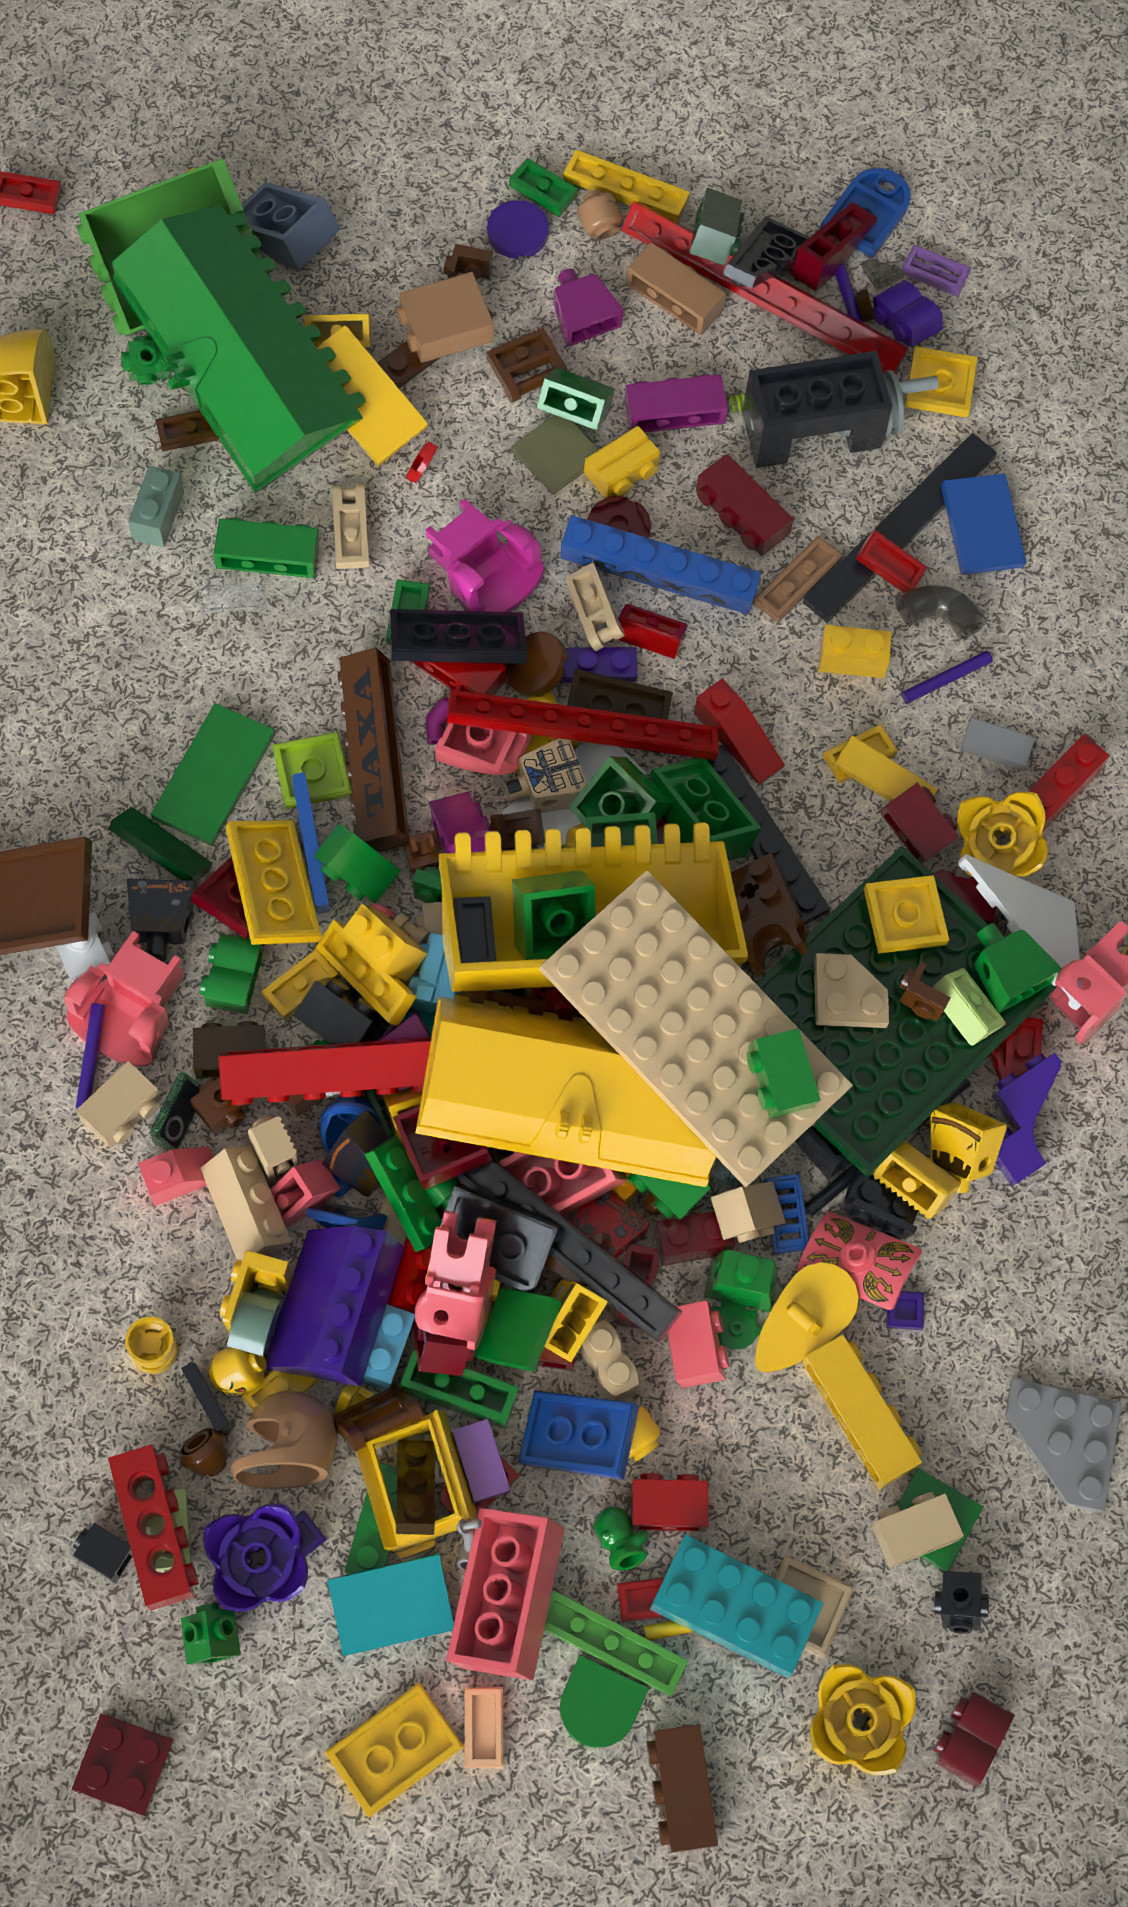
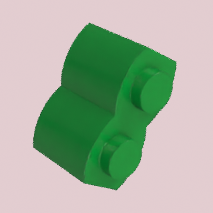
M226 934L220 935L218 943L213 942L211 944L208 963L213 965L209 975H203L200 984V995L204 996L206 1007L247 1015L263 957V944L252 945L250 939Z

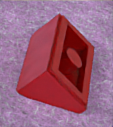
M625 604L618 617L625 636L618 640L675 659L688 624L630 604Z

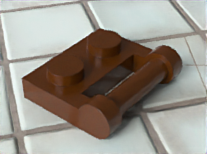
M544 328L486 351V359L503 386L510 403L520 400L521 395L542 387L544 378L555 367L568 371ZM547 363H550L552 367L521 382L515 383L513 380L514 377Z
M394 1385L334 1414V1422L337 1433L349 1442L354 1452L365 1448L367 1442L409 1421L414 1424L422 1420L423 1413L419 1404L412 1396L397 1385Z

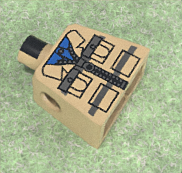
M558 738L523 755L519 759L520 777L504 782V787L509 801L528 796L532 808L541 809V813L568 809L587 782L571 741Z

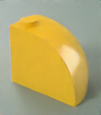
M46 329L21 330L0 336L1 422L48 423L55 353L50 335Z

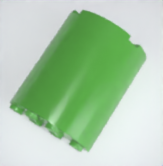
M223 158L78 213L82 223L76 226L83 244L89 243L93 255L88 256L100 283L105 281V285L100 286V289L111 312L116 311L117 315L112 316L119 335L125 333V336L128 337L146 329L113 281L115 273L112 262L160 219L206 209L211 205L220 203L228 215L241 213L246 219L247 223L244 227L238 229L242 237L253 235ZM259 249L253 251L258 260L262 259Z

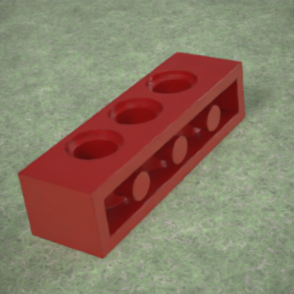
M151 1444L109 1457L108 1461L145 1606L152 1611L195 1597L193 1586L199 1585L193 1562L186 1563L183 1549L189 1548V1543L184 1526L177 1527L174 1512L179 1511V1504L174 1489L167 1490L164 1476L169 1475L170 1470L165 1453L158 1454L156 1448ZM144 1481H153L155 1483L153 1494L147 1498L137 1497L138 1486ZM154 1517L164 1518L163 1530L157 1535H148L146 1525L149 1520ZM163 1554H172L174 1556L172 1568L167 1572H157L155 1567L157 1559Z

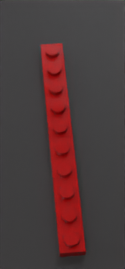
M633 201L620 231L646 245L651 242L659 248L666 249L672 257L684 265L691 266L699 274L848 355L877 351L883 374L888 370H893L896 374L908 350V347L777 276L753 288L735 284L731 278L723 275L727 263L733 256L729 255L724 266L689 253L693 234L692 230L639 201Z

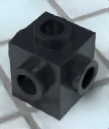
M943 1571L942 1591H935L934 1613L941 1615L943 1628H949L951 1632L957 1634H968L972 1630H981V1617H989V1594H982L981 1573Z

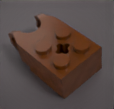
M769 853L730 872L748 952V959L745 963L752 968L755 975L758 977L764 974L766 956L777 946L791 945L800 955L807 953L808 930L788 881L773 854Z

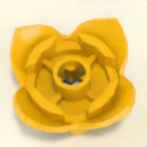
M1018 791L1008 795L1003 801H996L988 796H976L961 801L958 809L957 824L958 830L964 839V847L960 851V859L967 854L1017 877H1026L1044 866L1049 850L1048 844L1043 838L1045 810L1037 793ZM1006 833L1010 834L1011 842L1009 844L998 845L996 837L999 834L1003 836ZM965 871L967 875L973 877L970 872Z
M852 1664L832 1665L819 1685V1708L810 1725V1740L813 1750L818 1756L829 1763L836 1765L851 1764L868 1774L889 1775L896 1773L906 1756L907 1744L903 1732L912 1721L916 1710L914 1687L896 1676H867L861 1668ZM855 1710H858L860 1715L865 1712L869 1716L870 1720L865 1723L868 1730L862 1731L860 1727L856 1729L853 1726L852 1721L855 1719L853 1712Z

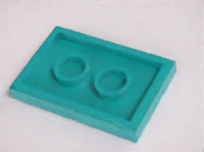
M439 1553L327 1579L343 1656L453 1631L454 1621Z

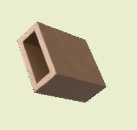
M473 272L399 293L400 306L396 307L397 318L401 326L406 325L409 332L406 333L409 349L411 352H417L421 363L494 342V323Z

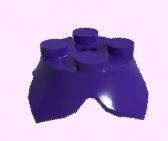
M266 1504L258 1507L249 1516L238 1514L223 1515L205 1526L204 1549L207 1558L216 1568L213 1592L223 1609L246 1612L257 1608L266 1601H288L305 1589L308 1581L309 1567L307 1559L300 1549L301 1532L299 1523L287 1505ZM264 1548L267 1552L264 1556L267 1558L266 1564L264 1566L258 1565L253 1569L251 1567L253 1560L249 1559L250 1553L252 1551L260 1552Z

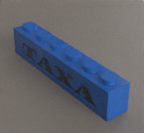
M570 515L561 543V559L584 566L594 562L600 571L747 615L750 613L761 572L573 515Z

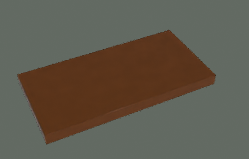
M83 836L0 851V955L88 941L92 841Z

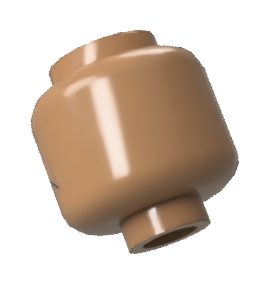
M593 190L583 196L584 201L577 209L585 233L590 237H596L597 240H603L615 235L619 231L623 217L613 194L608 192L601 193L600 190Z

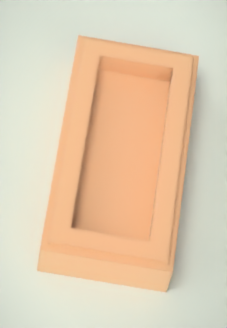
M466 1687L465 1768H503V1687Z

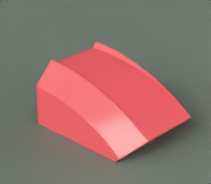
M449 723L442 738L440 737L435 747L436 761L464 770L490 775H504L517 771L519 759L524 755L532 736L531 734Z

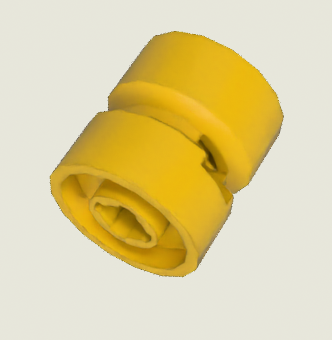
M153 1316L142 1317L135 1321L127 1330L125 1337L126 1349L136 1367L141 1371L149 1374H158L170 1369L175 1363L179 1352L178 1342L169 1325L161 1318Z

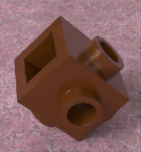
M213 1077L206 1081L200 1087V1093L190 1099L193 1110L215 1137L226 1128L233 1129L241 1124L247 1117L246 1113L249 1111L248 1104L232 1105L231 1099L222 1100L220 1077L218 1079Z

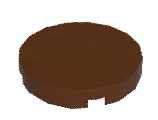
M539 631L526 636L527 664L507 663L506 667L509 685L515 691L527 697L532 695L535 697L543 696L554 689L564 675L565 670L562 668L564 661L567 662L568 658L565 645L551 633Z

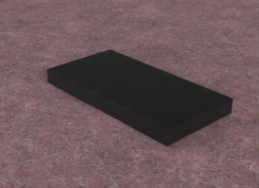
M390 609L391 661L527 664L528 654L522 612Z

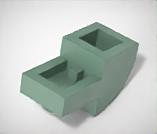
M251 1288L249 1292L244 1291L232 1322L227 1346L263 1356L272 1340L274 1327L279 1319L285 1297L278 1296L273 1291L266 1289L256 1290Z

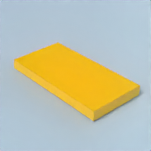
M344 325L316 348L319 350L330 347L334 351L336 358L332 362L327 363L332 372L342 369L346 370L351 377V380L342 386L346 393L349 395L360 392L366 399V403L357 408L363 419L349 428L348 432L379 467L427 429L428 423L348 327Z
M228 821L225 829L251 944L319 942L322 934L295 821Z

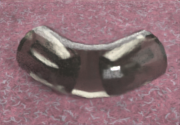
M925 585L910 589L895 598L896 609L908 626H912L927 618H940L951 626L958 638L965 639L977 633L986 623V617L972 600L964 593L948 586Z

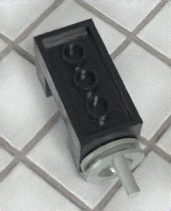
M877 351L749 370L742 415L755 466L760 468L788 463L791 445L795 444L797 438L839 432L841 436H846L850 453L879 449L882 447L884 437L890 436V434L900 435L903 430L904 407L902 394L938 389L937 376L898 381L893 370L885 371L883 374Z

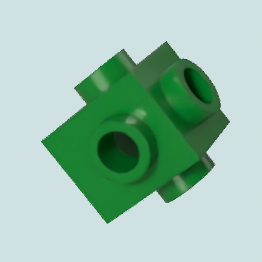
M137 336L133 338V341H128L126 351L121 352L122 371H128L129 381H137L138 385H152L157 383L158 379H168L171 371L162 373L158 372L155 367L157 362L164 358L151 336Z
M218 1603L197 1606L195 1607V1614L181 1618L182 1639L184 1641L187 1665L217 1663L241 1655L235 1611L219 1609Z

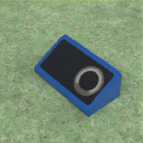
M342 1204L308 1208L306 1211L309 1218L325 1228L358 1226L383 1230L387 1220L386 1214Z

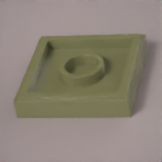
M553 415L512 445L514 455L553 495L584 473L585 458L599 450L571 420L557 415Z

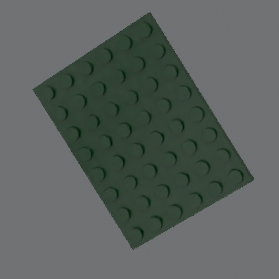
M903 846L893 853L808 934L807 953L800 955L793 948L756 983L853 1085L815 1121L813 1126L867 1178L1057 988L1051 984L999 1013L1006 1024L975 1045H970L945 1012L935 1021L919 1017L913 1012L912 1008L900 1003L899 1000L904 990L899 988V985L908 968L915 971L920 961H922L927 966L919 979L920 982L933 987L945 975L965 968L994 1006L974 964L985 949L977 934L988 924L935 875L934 878L949 936L948 943L943 946L878 954L864 894L866 883L934 875ZM816 953L852 955L888 989L889 1024L886 1028L816 1025L814 957Z

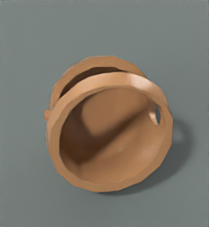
M282 1391L268 1395L254 1408L246 1423V1427L250 1432L274 1443V1445L270 1449L255 1452L235 1460L230 1467L233 1478L244 1486L262 1489L299 1488L313 1485L326 1479L335 1459L338 1439L334 1415L320 1400L303 1392ZM281 1464L277 1471L272 1474H252L243 1471L244 1469L256 1466Z

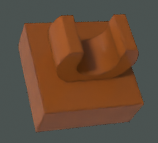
M436 830L409 836V845L404 846L410 872H416L417 869L425 870L426 867H438L439 853H442Z

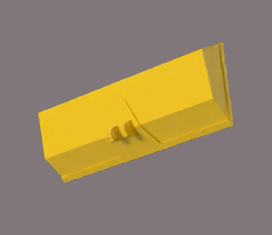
M699 822L693 826V842L680 843L679 826L677 824H666L664 826V844H651L650 828L647 825H637L634 828V845L621 846L620 829L617 826H608L604 830L605 846L591 847L590 830L587 827H580L575 830V848H561L560 831L558 829H547L545 831V849H531L530 832L528 830H517L515 832V850L501 851V836L499 832L488 831L485 833V851L471 852L470 835L467 832L456 833L455 853H439V869L442 884L443 948L452 992L555 987L539 970L540 966L548 959L524 960L515 948L512 879L582 870L595 884L596 915L648 870L740 967L742 962L747 961L748 952L724 841L710 842L708 824ZM490 896L496 962L461 963L453 907L454 898Z
M454 995L453 999L438 996L415 1133L702 1187L707 1186L710 1169L716 1156L592 1025H588L586 1019L573 1017L571 1022L561 1020L557 1014L543 1012V1015L540 1016L529 1014L527 1008L514 1006L513 1010L499 1008L497 1002L485 1000L482 1005L469 1002V998L466 996Z

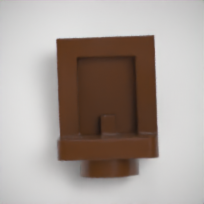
M541 809L490 816L491 831H497L501 836V850L515 849V832L517 830H528L530 832L531 846L545 843Z
M920 961L915 971L909 968L906 971L899 985V988L904 990L899 1002L912 1008L913 1012L919 1017L937 1021L944 1012L951 997L919 981L927 964Z

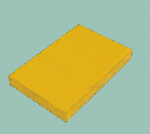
M419 1682L324 1753L367 1817L370 1818L464 1748V1746Z

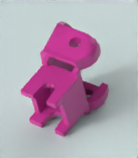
M464 498L459 502L463 513L439 532L435 531L431 526L425 530L426 537L433 542L428 547L430 556L447 571L451 593L456 597L464 611L511 612L533 593L542 580L544 566L541 558L540 543L528 529L519 524L512 523L509 519L504 523L498 518L493 522L490 521ZM496 530L507 538V544L501 541L498 543Z

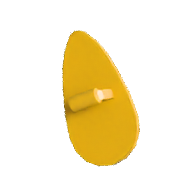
M820 1262L808 1265L794 1275L777 1299L760 1332L755 1356V1364L758 1370L770 1373L794 1366L803 1361L809 1353L835 1339L850 1325L858 1310L859 1295L856 1283L845 1270L835 1264Z

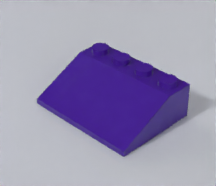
M358 1226L308 1230L266 1356V1369L361 1387L405 1247L384 1230Z

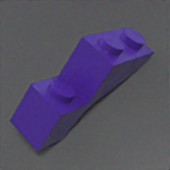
M1043 1053L1039 1054L1024 1064L1028 1069L1027 1072L1018 1078L1014 1073H1011L996 1084L999 1091L992 1095L996 1104L1015 1129L1013 1133L1010 1128L1006 1129L996 1160V1165L1011 1186L1019 1183L1047 1164L1039 1153L1034 1140V1123L1061 1068V1061L1056 1053L1047 1058Z

